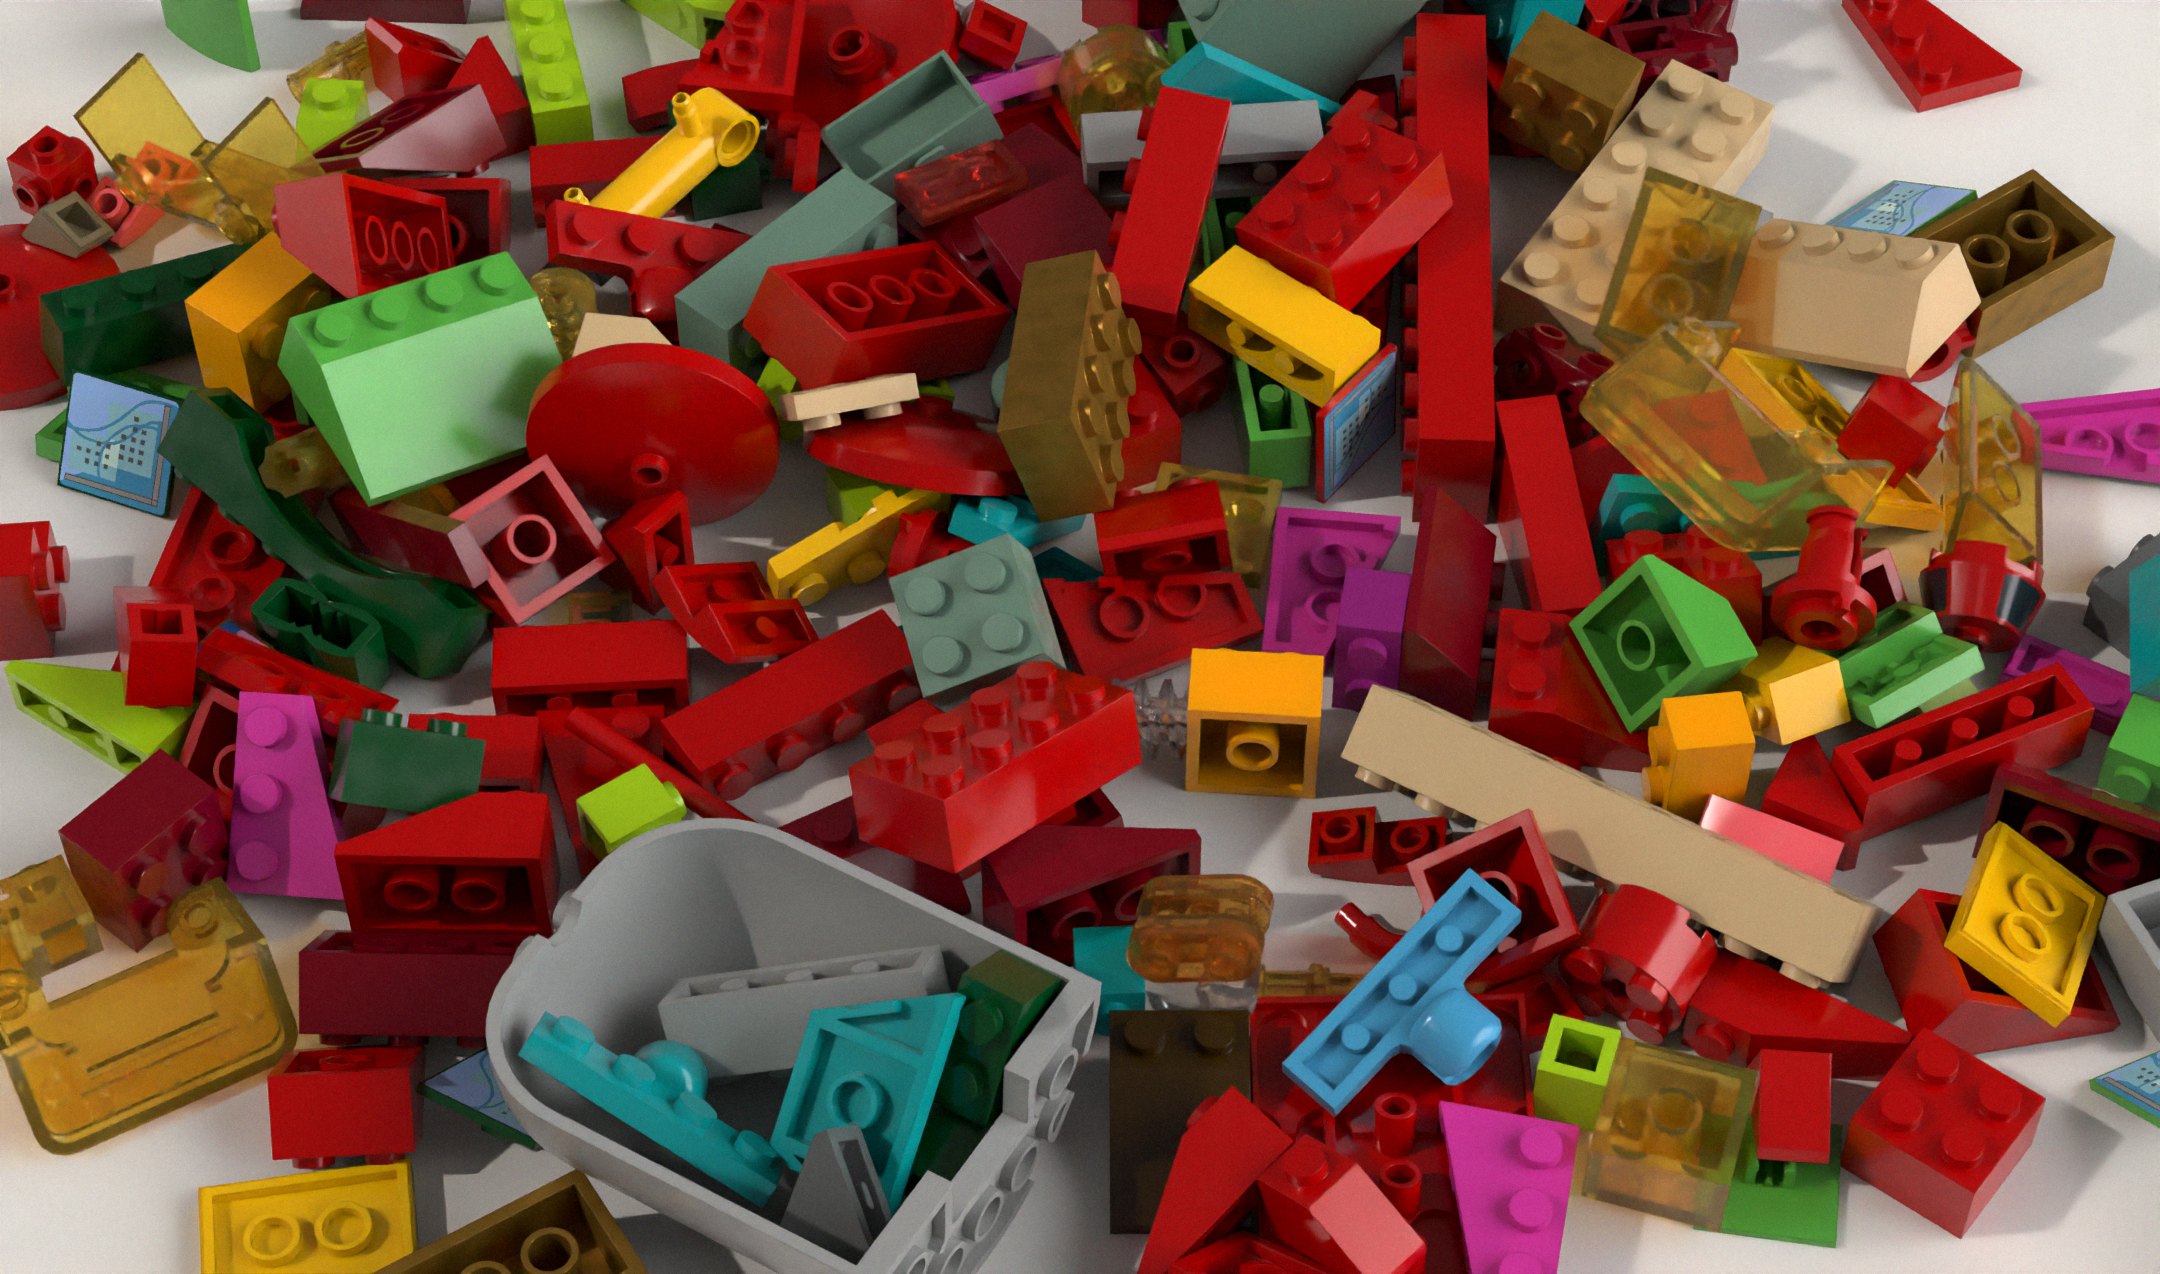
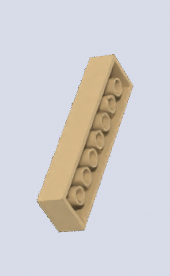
M1372 684L1340 756L1359 765L1355 777L1370 785L1388 792L1394 790L1404 795H1408L1410 790L1418 792L1413 804L1449 820L1453 817L1466 822L1469 816L1476 819L1474 832L1529 808L1533 811L1555 870L1568 875L1572 872L1583 877L1586 871L1596 874L1598 877L1593 887L1599 890L1607 886V894H1615L1621 884H1633L1662 894L1692 914L1686 924L1690 929L1705 932L1707 926L1721 932L1717 941L1718 945L1751 960L1759 958L1766 961L1768 955L1774 956L1784 961L1779 973L1814 989H1818V987L1828 989L1831 982H1852L1884 911L1883 908L1402 691Z

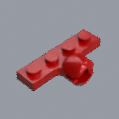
M557 199L545 210L549 264L614 275L623 279L629 290L631 317L648 319L670 343L679 342L674 296L753 237Z

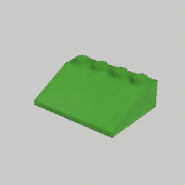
M504 251L289 318L277 365L368 507L528 453L526 427L531 399L541 381L563 362L537 294L509 253Z

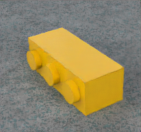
M1236 244L1189 284L1188 328L1320 408L1334 397L1379 353L1380 329L1371 325L1362 316L1354 315L1322 296L1316 289L1305 286L1276 269L1267 260L1254 256Z

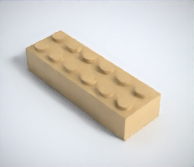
M1672 59L1499 279L1493 326L1506 333H1512L1514 329L1531 327L1535 323L1550 324L1563 330L1568 335L1567 342L1580 350L1595 352L1611 359L1689 256L1691 238L1718 194L1732 198L1765 155L1775 106Z

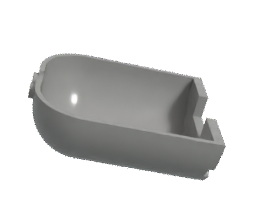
M701 818L667 824L632 838L606 856L576 890L570 889L561 897L554 910L552 919L553 926L558 928L556 933L549 939L539 934L535 937H527L518 947L512 964L496 986L486 1017V1041L493 1074L507 1106L524 1130L545 1150L584 1174L778 1274H976L1007 1231L1034 1184V1181L1028 1178L1039 1156L1041 1138L1050 1143L1055 1141L1075 1094L1066 1089V1086L1075 1070L1078 1054L1083 1056L1089 1052L1097 1020L1102 982L789 833L752 821L730 818ZM940 944L951 993L957 992L962 973L1000 949L1062 979L1055 1001L1004 1068L1003 1112L995 1120L993 1126L952 1181L927 1170L910 1195L906 1197L903 1194L898 1211L857 1265L780 1227L800 1174L799 1172L790 1170L785 1164L778 1186L764 1207L760 1208L518 1056L544 1012L547 1011L556 1018L568 1016L581 1022L595 1035L596 1043L615 1055L628 1054L634 1057L635 1053L642 1046L655 1041H667L658 1004L679 979ZM768 1071L744 1074L741 1078L731 1083L709 1086L704 1101L710 1104L716 1111L717 1119L739 1133L743 1130L752 1131L770 1142L791 1076L774 1078L769 1076Z

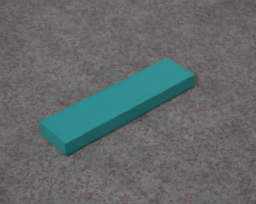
M1202 41L1160 76L1164 86L1232 101V105L1317 100L1323 136L1327 134L1326 123L1343 107L1332 100Z

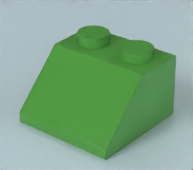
M1652 554L1640 557L1569 623L1629 734L1647 730L1652 726H1658L1663 698L1713 694L1759 655L1726 598Z

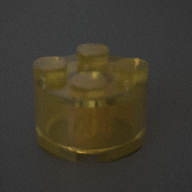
M1107 25L1097 29L1098 33L1081 42V39H1079L1065 54L1058 73V88L1063 105L1080 141L1081 114L1143 110L1144 105L1156 106L1162 85L1160 76L1172 64L1164 49L1150 33L1131 25Z

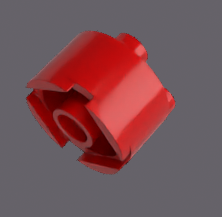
M1621 884L1615 894H1607V886L1598 890L1577 925L1581 936L1560 954L1558 967L1563 979L1569 986V993L1584 1015L1599 1017L1605 1011L1626 1021L1628 1030L1640 1040L1650 1044H1660L1667 1033L1675 1031L1680 1026L1687 1014L1688 1004L1717 959L1719 953L1715 939L1707 929L1700 939L1686 925L1692 914L1662 894L1633 884Z

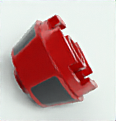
M1957 540L1955 541L1952 553L1942 554L1934 548L1931 549L1928 565L1920 571L1918 579L1923 607L1935 611L1943 634L1977 645L1980 654L2006 652L2018 647L2044 604L2046 594L2041 587L2044 570L2036 560L2027 563L2026 567L2023 564L2007 559L2008 546L1986 541Z

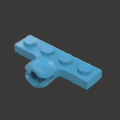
M1469 868L1282 1063L1283 1073L1334 1118L1392 1057L1399 1053L1413 1055L1446 1085H1458L1470 1078L1483 1066L1496 1049L1501 1039L1500 1032L1502 1026L1498 1017L1467 992L1464 982L1521 922L1522 911Z

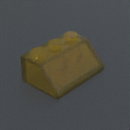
M1648 166L1592 335L1635 370L1693 390L1710 373L1762 206Z
M1969 356L1959 361L1943 420V431L1945 434L1943 436V449L1940 452L1943 466V494L1940 497V506L1943 512V540L1940 542V552L1942 554L1952 553L1955 541L1957 540L1986 541L2008 546L2007 559L2023 564L2026 567L2027 563L2034 560L2043 565L2041 425Z

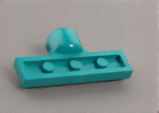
M544 1012L518 1056L760 1208L764 1207L778 1186L785 1162L777 1156L778 1153L772 1148L770 1142L762 1136L748 1130H743L739 1133L716 1118V1111L710 1104L704 1101L709 1090L708 1071L702 1058L693 1049L676 1041H655L642 1046L635 1053L634 1057L628 1054L617 1056L596 1043L595 1035L581 1022L568 1016L556 1018L549 1012Z

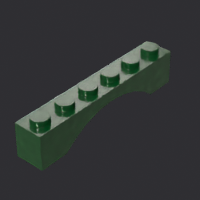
M228 387L190 390L157 449V452L175 467L174 472L176 476L186 484L204 491L219 504L218 510L226 519L235 524L245 526L263 542L262 548L268 555L292 566L307 579L306 583L320 590L328 601L354 605L370 613L382 627L385 646L397 656L396 662L404 671L423 679L459 673L495 614V611L464 585L433 575H421L390 569L362 557L336 539L312 514L294 487L280 456L272 424Z

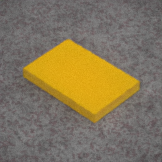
M1999 820L1984 836L1944 947L2056 1028L2070 1015L2107 899L2018 832Z
M410 1158L401 1159L388 1165L364 1164L198 1188L201 1274H372L419 1250L414 1172Z

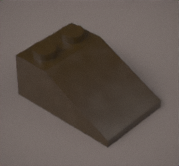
M1109 1010L1110 1234H1150L1181 1138L1189 1130L1186 1127L1187 1121L1193 1111L1205 1099L1213 1095L1219 1099L1233 1085L1251 1102L1249 1010ZM1252 1212L1231 1234L1241 1230L1251 1233Z

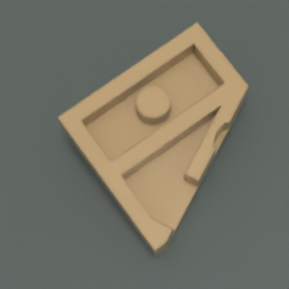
M915 373L881 374L866 377V380L837 383L778 396L782 421L802 420L804 431L841 425L840 413L863 409L865 420L901 414V401L920 398Z

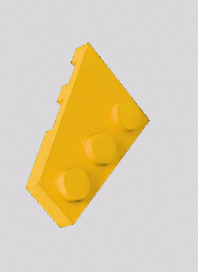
M892 488L872 499L874 507L867 511L859 521L850 526H847L844 522L834 521L770 558L767 568V584L775 599L798 598L801 606H807L819 601L831 590L851 582L861 584L876 578L884 569L888 568L891 549L899 531V517L902 512L919 514L925 508L945 512L949 520L951 493L914 488L897 497Z

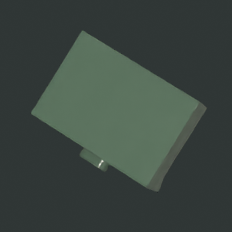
M944 49L821 129V140L840 169H847L896 201V208L921 192L934 177L1004 137L988 104L981 99Z

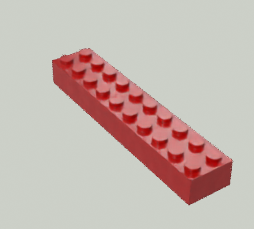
M1417 13L1414 37L1404 36L1402 71H1412L1411 76H1404V79H1400L1399 113L1410 114V116H1404V118L1400 119L1399 133L1406 138L1442 152L1453 205L1400 259L1399 275L1410 277V283H1401L1400 319L1411 320V326H1401L1400 362L1411 364V370H1401L1400 406H1403L1404 409H1411V414H1401L1400 451H1404V455H1411V460L1401 461L1400 497H1412V522H1420L1425 485L1437 486L1480 523L1486 525L1495 449L1486 15Z

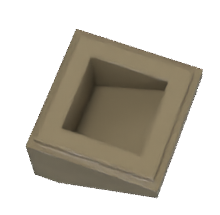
M75 191L38 210L22 233V236L32 243L73 258H78L112 239L115 235L112 228Z

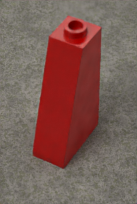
M1554 394L1495 402V449L1489 498L1523 608L1530 611L1566 614L1575 618L1602 593V588L1557 396Z

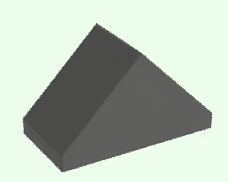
M860 1125L826 1129L814 1134L780 1227L857 1265L892 1219V1214Z

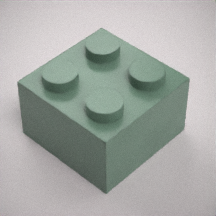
M1003 534L889 578L923 698L943 711L948 712L968 701L971 694L975 691L992 687L1016 674L1017 669L1023 664L1033 661H1048L1055 664L1057 668L1066 670L1031 551L1010 534Z

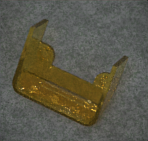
M139 52L73 115L118 176L115 180V185L130 202L137 206H142L146 203L220 232L237 245H242L244 242L255 245L271 231L275 232L271 218L272 207L275 204L274 185L326 175L273 98L267 96L220 144L205 139L147 57Z
M1684 317L1682 320L1666 322L1592 382L1579 405V410L1583 417L1707 536L1735 551L1801 550L1808 535L1809 524L1805 523L1808 511L1823 505H1841L1858 511L1859 515L1855 522V528H1859L1895 469V466L1888 460H1847L1837 451V442L1819 429L1806 427L1803 431L1781 430L1718 371L1742 330L1735 321H1701L1693 317Z

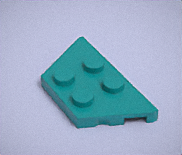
M947 993L813 1009L770 1140V1145L790 1170L800 1173L814 1134L831 1128L860 1125L893 1217L899 1209L958 1025L960 1011L964 1006L967 996L960 993Z

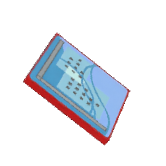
M1390 342L1322 408H1319L1316 413V500L1322 504L1395 434L1397 346Z

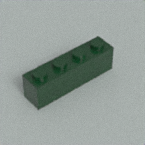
M266 235L39 295L42 349L64 386H70L72 368L75 367L107 376L196 351L184 301Z

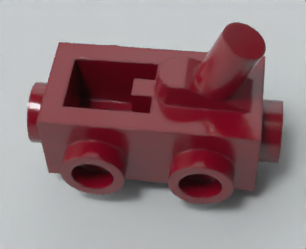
M1704 0L1697 13L1607 26L1606 43L1646 63L1635 95L1641 99L1672 59L1721 82H1729L1731 66H1735L1738 62V44L1735 35L1732 32L1726 31L1720 19L1729 5L1728 0Z
M1535 323L1534 326L1514 329L1512 333L1503 336L1494 348L1493 361L1494 365L1498 367L1494 377V384L1507 392L1504 401L1556 394L1568 442L1582 444L1585 441L1591 440L1621 425L1628 410H1637L1640 407L1643 399L1641 389L1638 386H1633V381L1615 371L1616 365L1609 358L1595 352L1582 351L1567 342L1568 335L1563 330L1550 324Z

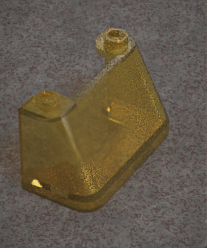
M221 876L189 889L178 896L170 906L166 922L174 949L47 1003L41 987L33 976L23 970L6 969L0 971V1068L30 1130L40 1146L46 1151L64 1156L80 1153L272 1068L278 1063L284 1053L292 1052L295 1048L298 1038L297 1023L266 938Z

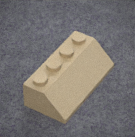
M1772 218L1757 230L1756 235L1736 256L1721 338L1725 347L1728 348L1734 347L1786 358L1910 379L1978 307L1981 300L1957 243Z

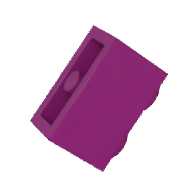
M1346 567L1336 626L1332 708L1348 709L1360 713L1372 684L1398 690L1403 628L1411 574Z

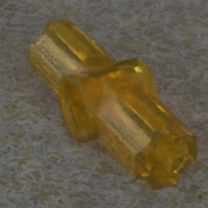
M317 426L266 447L264 461L258 468L266 488L275 489L285 498L316 488L318 493L321 494L352 482Z

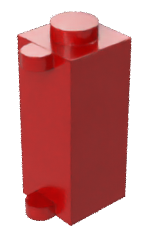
M665 135L529 146L531 192L534 220L537 229L546 228L545 210L555 199L565 201L564 193L568 189L573 187L581 189L583 195L590 202ZM675 206L661 218L676 217Z

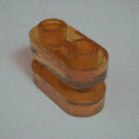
M1243 874L1168 875L1153 878L1144 885L1136 911L1137 922L1133 925L1126 949V960L1137 974L1154 983L1236 982L1246 980L1257 973L1261 964L1265 947L1264 934L1269 928L1274 908L1273 894L1264 883Z

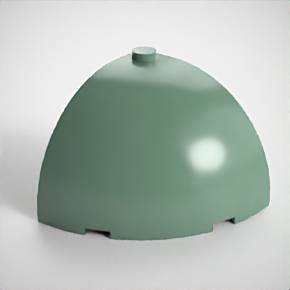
M1178 0L1198 43L1202 41L1336 103L1428 1Z

